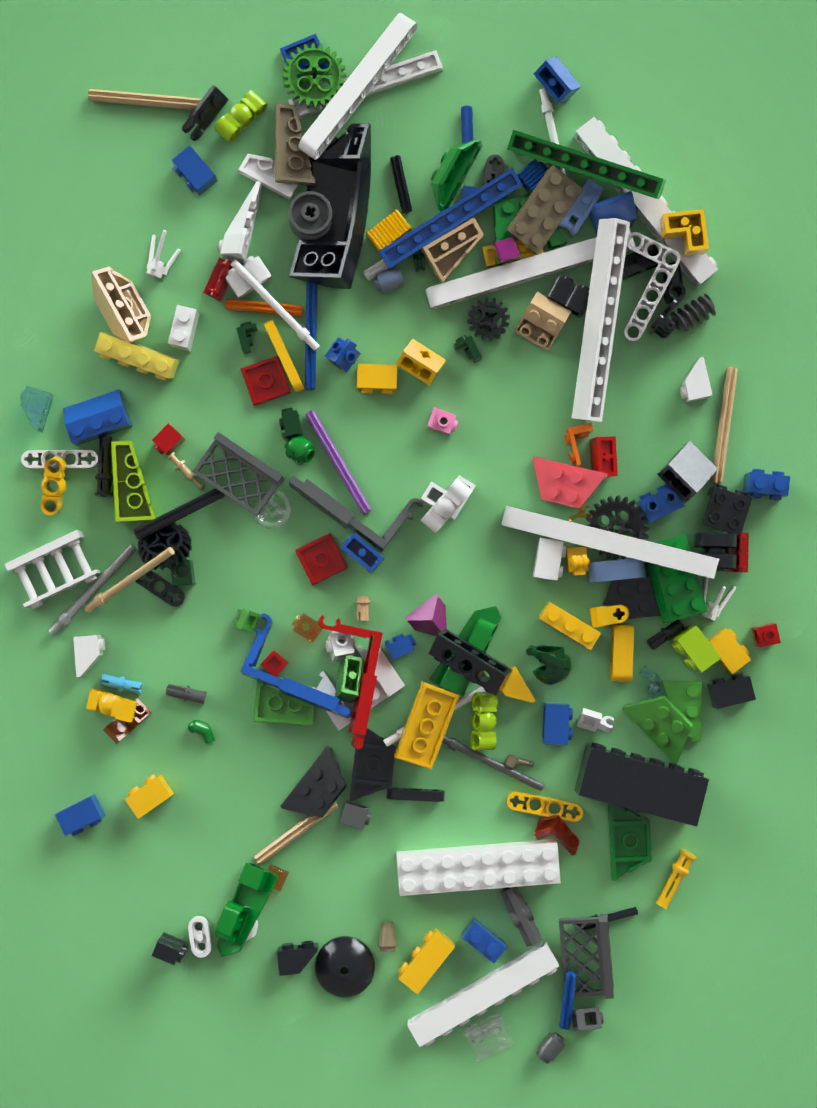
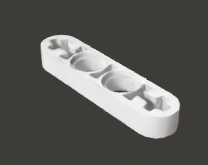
M29 450L24 452L21 457L22 464L30 469H44L46 457L49 454L60 456L64 460L67 455L74 454L76 457L75 463L72 465L66 463V469H92L99 465V455L93 450ZM32 454L34 458H41V462L33 461L32 465H30V462H27V458H30ZM79 454H81L82 458H88L91 454L92 457H95V461H92L91 464L88 461H81ZM55 462L51 465L52 469H59V464Z

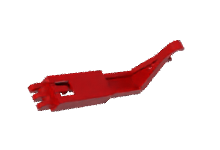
M321 615L318 619V625L322 629L370 638L361 678L359 697L354 701L348 732L353 733L352 747L361 749L366 735L377 680L375 670L383 633L342 625L340 618L335 620L336 623L333 627L327 626L323 623L325 617Z

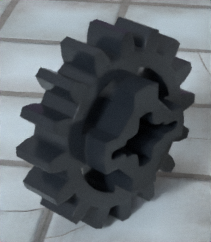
M486 297L484 303L479 299L477 301L478 306H471L473 312H468V316L472 317L467 320V324H472L469 330L476 331L475 337L480 334L482 341L485 337L492 341L493 336L499 339V333H506L503 327H509L510 324L506 322V320L510 319V315H505L508 308L502 309L503 302L501 301L499 304H496V298L489 302L488 297ZM488 307H492V308H494V309H496V310H495V311L490 310V309H488ZM480 311L481 318L476 321L475 316ZM486 316H488V318L492 317L491 323L489 321L485 322ZM502 318L501 325L498 328L496 321ZM485 328L488 329L490 332H486L481 329Z

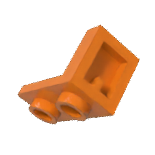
M592 422L570 427L566 430L567 433L564 434L566 445H570L571 453H569L570 463L577 467L581 466L574 436H577L578 439L588 437L589 433L593 431Z

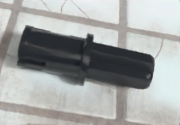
M676 620L667 627L660 628L661 631L648 639L647 643L652 650H655L666 641H671V638L684 630L685 627L680 620Z

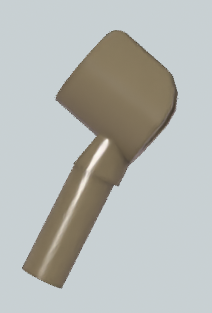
M511 754L507 756L504 762L511 768H514L516 763L531 767L534 765V762L521 760Z

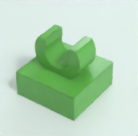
M244 608L243 610L238 609L237 612L241 613L239 620H233L237 624L236 627L253 633L260 614Z

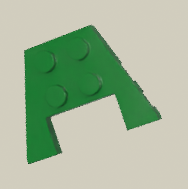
M531 193L499 201L493 205L494 243L513 237L506 232V229ZM558 227L547 241L549 249L566 245L568 242ZM497 253L495 257L496 265L501 264L497 256Z

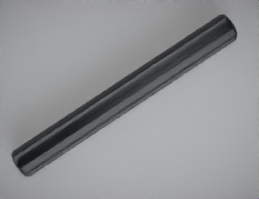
M215 488L133 530L134 535L140 540L223 498L225 494Z

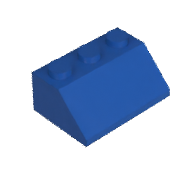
M120 389L63 408L65 426L70 441L76 446L98 439L100 436H107L133 427Z

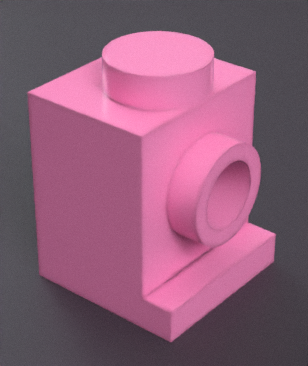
M434 407L427 428L450 436L451 431L455 432L458 421L455 420L456 415ZM446 418L447 424L442 425L440 419Z

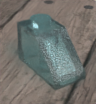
M26 385V389L20 395L21 406L33 429L43 433L54 395Z

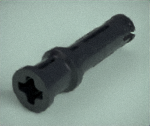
M108 436L99 437L98 474L95 476L97 480L95 496L113 497V493H111L113 476L110 474L112 437Z

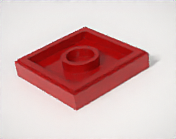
M278 356L241 368L253 406L291 394Z
M331 533L295 550L312 586L348 569Z

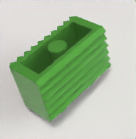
M346 655L340 661L334 697L353 703L359 697L363 658Z

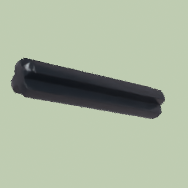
M395 155L390 158L400 207L402 213H409L412 211L401 156Z

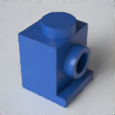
M402 633L393 637L392 643L389 640L385 641L393 660L415 650L413 646L416 645L412 634L404 637Z

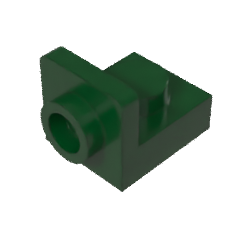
M245 322L236 329L244 354L251 353L250 347L254 345L251 334L247 335V333L258 331L256 323Z
M464 335L455 340L456 343L453 345L455 351L466 346L464 351L469 360L472 359L476 363L482 359L472 336L466 337Z

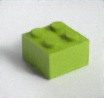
M688 625L684 630L671 638L673 643L671 647L678 655L681 654L684 657L683 663L689 670L702 673L721 659L700 629L695 625Z

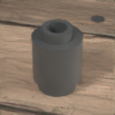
M549 1032L537 1047V1056L547 1064L550 1061H554L565 1047L563 1037L557 1032H554V1034Z

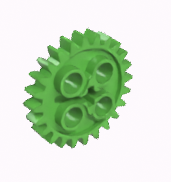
M312 43L311 48L304 44L303 51L297 47V55L291 52L292 60L286 59L288 66H283L285 74H282L283 80H287L284 82V87L288 88V95L293 94V101L299 99V106L305 102L307 109L311 104L314 105L315 109H317L318 104L325 108V102L329 103L332 100L331 98L341 88L340 86L346 82L343 80L346 78V73L342 72L345 70V65H340L342 58L335 59L337 56L336 51L330 54L329 46L323 50L322 44L318 48H315L314 43ZM305 63L309 65V68L302 70L299 66ZM321 63H326L329 65V67L327 69H321L319 65ZM315 73L317 79H313L312 74ZM325 82L328 83L330 87L327 89H322L320 87V84ZM307 83L310 87L304 90L300 88V85Z

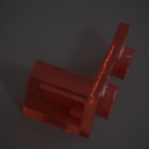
M558 814L538 820L534 832L538 840L555 836L571 855H576L579 839Z

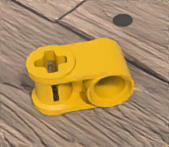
M624 605L589 608L592 628L622 623L629 617V610ZM618 608H620V611H624L625 615H623L621 619H619L618 616H615V612H618Z

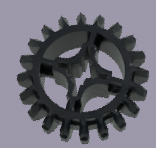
M174 522L138 541V554L143 563L146 564L171 547L174 550V554L153 568L157 570L160 567L163 571L168 567L171 570L172 566L179 567V562H185V557H189V551L192 550V540L188 531L181 524L177 525Z

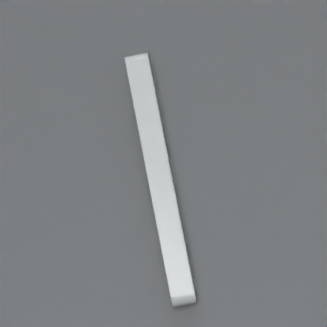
M597 237L431 286L425 290L430 308L438 309L592 263ZM632 237L630 239V245L632 247H636ZM627 246V247H626V252L631 251V249H629L628 246Z
M509 506L505 507L501 523L503 526L713 579L715 578L719 562L718 558Z

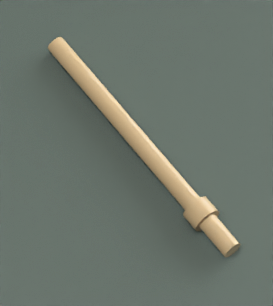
M171 547L167 548L106 592L99 593L94 597L93 601L84 607L85 611L90 613L98 606L102 607L105 605L108 599L172 556L174 550Z

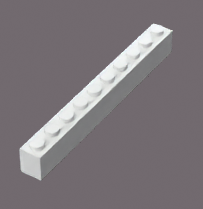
M593 117L576 130L573 138L586 154L641 171L638 166L632 164L628 153L619 148L616 138L606 132V127L602 121H597ZM613 185V187L617 190V192H618L620 195L623 194V193H626V192L631 191V190H628V189H625V188H622V187ZM632 191L636 215L659 243L678 252L681 270L696 288L719 270L716 261L712 257H708L706 253L704 255L684 257L682 237L662 240L660 219L663 214L674 212L667 207L668 203L662 196L660 199H655ZM669 254L674 262H677L676 255Z
M617 218L599 219L572 419L602 422L630 226V222Z

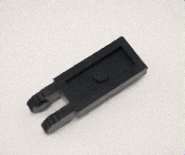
M211 86L189 114V118L182 126V131L188 133L196 123L197 126L190 134V138L193 141H197L229 99L216 86Z

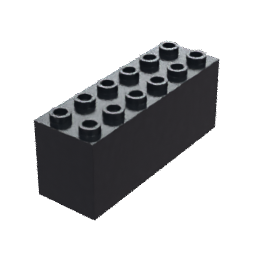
M592 742V745L586 744L574 789L579 796L697 827L709 779L704 777L703 772L693 768H688V771H686L684 767L674 763H669V766H667L665 762L651 757L648 761L645 760L646 757L632 752L629 756L623 750L611 747V751L606 750L607 747Z

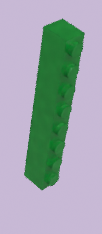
M513 130L507 147L508 150L655 199H660L666 183L665 179Z

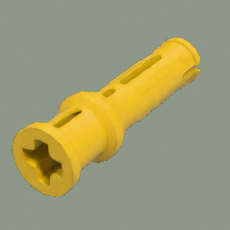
M684 849L680 850L681 854L677 862L673 863V871L656 901V904L664 909L668 908L683 877L689 874L688 870L693 860L697 859L695 855ZM673 881H674V884H673V886H672V888H671L669 894L666 896V894H667L669 888L671 887V885H672V883H673Z

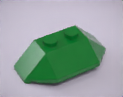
M476 139L451 147L448 153L445 152L440 161L442 164L439 169L433 172L431 185L440 213L450 207L483 147L480 140Z

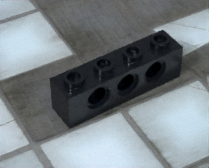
M447 629L437 634L428 653L436 661L448 665L452 671L464 675L470 682L480 685L486 692L494 695L503 690L513 671L508 666Z

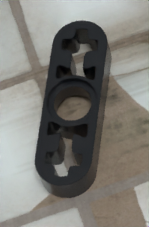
M152 570L146 573V576L150 579L153 576L156 577L151 583L145 579L141 581L137 579L135 581L171 606L178 607L185 602L186 597L182 590L173 586V584ZM157 581H162L165 585L164 591L160 593L154 589V584ZM169 586L172 588L169 592L173 594H180V602L175 601L173 603V597L167 595L165 598L163 596L168 592Z
M392 787L387 788L386 798L391 800L443 802L445 791Z

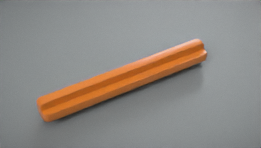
M226 299L225 308L227 310L279 315L267 302ZM279 303L291 316L301 317L303 315V306Z

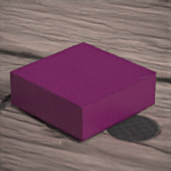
M513 237L494 243L500 263L516 259L520 256Z

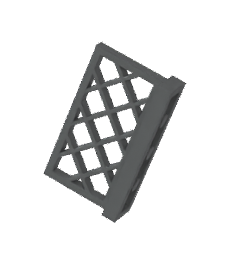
M217 432L214 442L197 464L193 473L255 516H258L278 486L282 485L286 478ZM218 446L223 450L224 458L213 460L212 453ZM237 459L240 469L229 471L228 460ZM225 461L226 471L216 473L214 463ZM211 464L213 474L204 476L199 472L204 465ZM244 471H255L256 480L245 482ZM241 472L242 482L232 484L230 474ZM227 475L229 485L219 486L216 477ZM269 481L273 484L269 491L261 493L260 482ZM257 483L258 493L248 495L246 485ZM243 485L245 496L235 497L232 487ZM259 496L260 504L254 510L249 506L248 498Z
M600 914L599 917L559 918L564 984L566 972L571 971L567 965L573 960L580 966L575 972L577 975L583 969L591 975L586 982L576 976V981L582 986L575 990L574 996H606V999H614L608 914ZM588 923H596V930L591 935L583 929ZM564 924H572L577 929L572 935H569L564 930ZM579 931L588 937L582 945L574 939ZM570 941L579 947L573 954L566 950V945ZM590 941L598 946V949L593 954L585 948ZM581 950L589 956L584 963L576 958ZM592 959L599 964V968L595 972L587 967ZM593 979H596L601 984V989H592L588 984Z

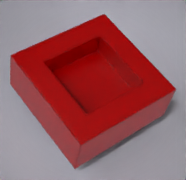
M273 650L260 665L271 675L277 677L289 663Z

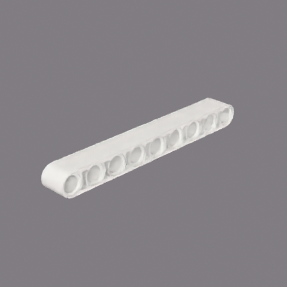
M399 13L304 134L298 145L299 150L315 160L321 156L412 38L418 24L402 13Z

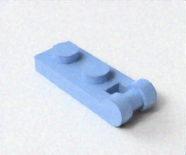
M590 178L586 179L581 187L583 188L582 192L558 225L569 230L568 233L572 236L578 232L593 205L604 191L601 186ZM571 216L576 219L574 224L569 221Z

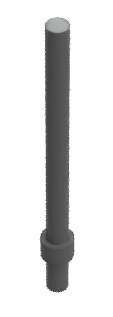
M444 736L442 743L448 745L447 748L453 751L458 750L542 791L543 783L460 743V740L454 737Z

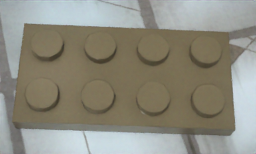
M550 165L506 229V232L534 254L538 255L583 188L554 165Z

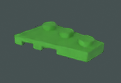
M661 680L667 698L693 724L687 741H701L702 682Z
M257 681L254 722L314 725V705L283 694L281 691Z

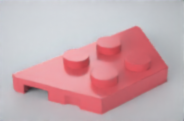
M533 457L541 499L579 509L582 508L587 499L597 490L596 488L608 475L607 473Z

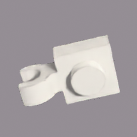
M583 708L577 720V727L596 732L598 728L604 732L611 733L614 718L610 716L602 718V713Z

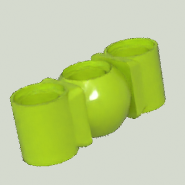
M251 90L241 99L240 104L234 105L229 114L226 113L225 116L217 121L214 130L230 143L241 133V129L247 128L252 120H255L256 117L265 111L268 104Z
M475 692L472 696V711H476L471 720L472 727L475 729L471 731L470 739L473 750H494L496 747V732L493 729L496 727L497 718L493 712H497V695L488 692Z

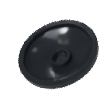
M340 936L328 941L320 949L315 962V973L320 985L327 992L338 997H352L363 992L371 983L375 972V961L371 950L364 942L350 936ZM346 967L348 972L342 973L341 968Z

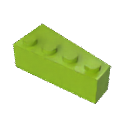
M132 441L111 442L115 522H146L155 519L156 516Z

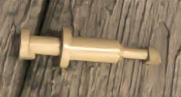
M174 452L167 457L168 460H171L176 465L175 470L179 469L189 480H193L199 490L204 489V485L196 480L195 474L184 464L185 460L180 462Z

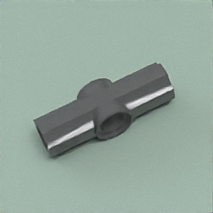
M504 888L500 892L508 906L511 919L515 927H518L526 946L529 947L539 943L542 940L541 934L518 888Z

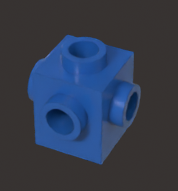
M338 337L325 354V357L339 369L348 372L361 353L355 349L357 345L349 339L345 341Z

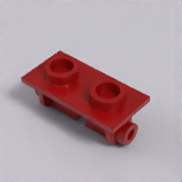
M218 258L203 291L204 294L221 302L229 285L225 277L228 276L227 272L233 268L230 265L232 261Z
M742 532L740 535H737V548L728 549V553L737 555L736 569H728V572L748 573L749 533Z

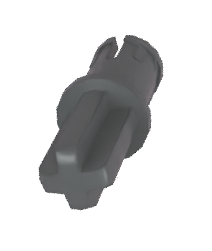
M168 684L166 689V695L184 699L185 702L189 700L204 704L207 692L190 689V686L186 688Z

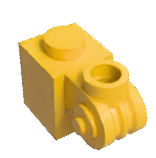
M587 547L566 548V571L572 572V576L586 575L590 564L587 556Z

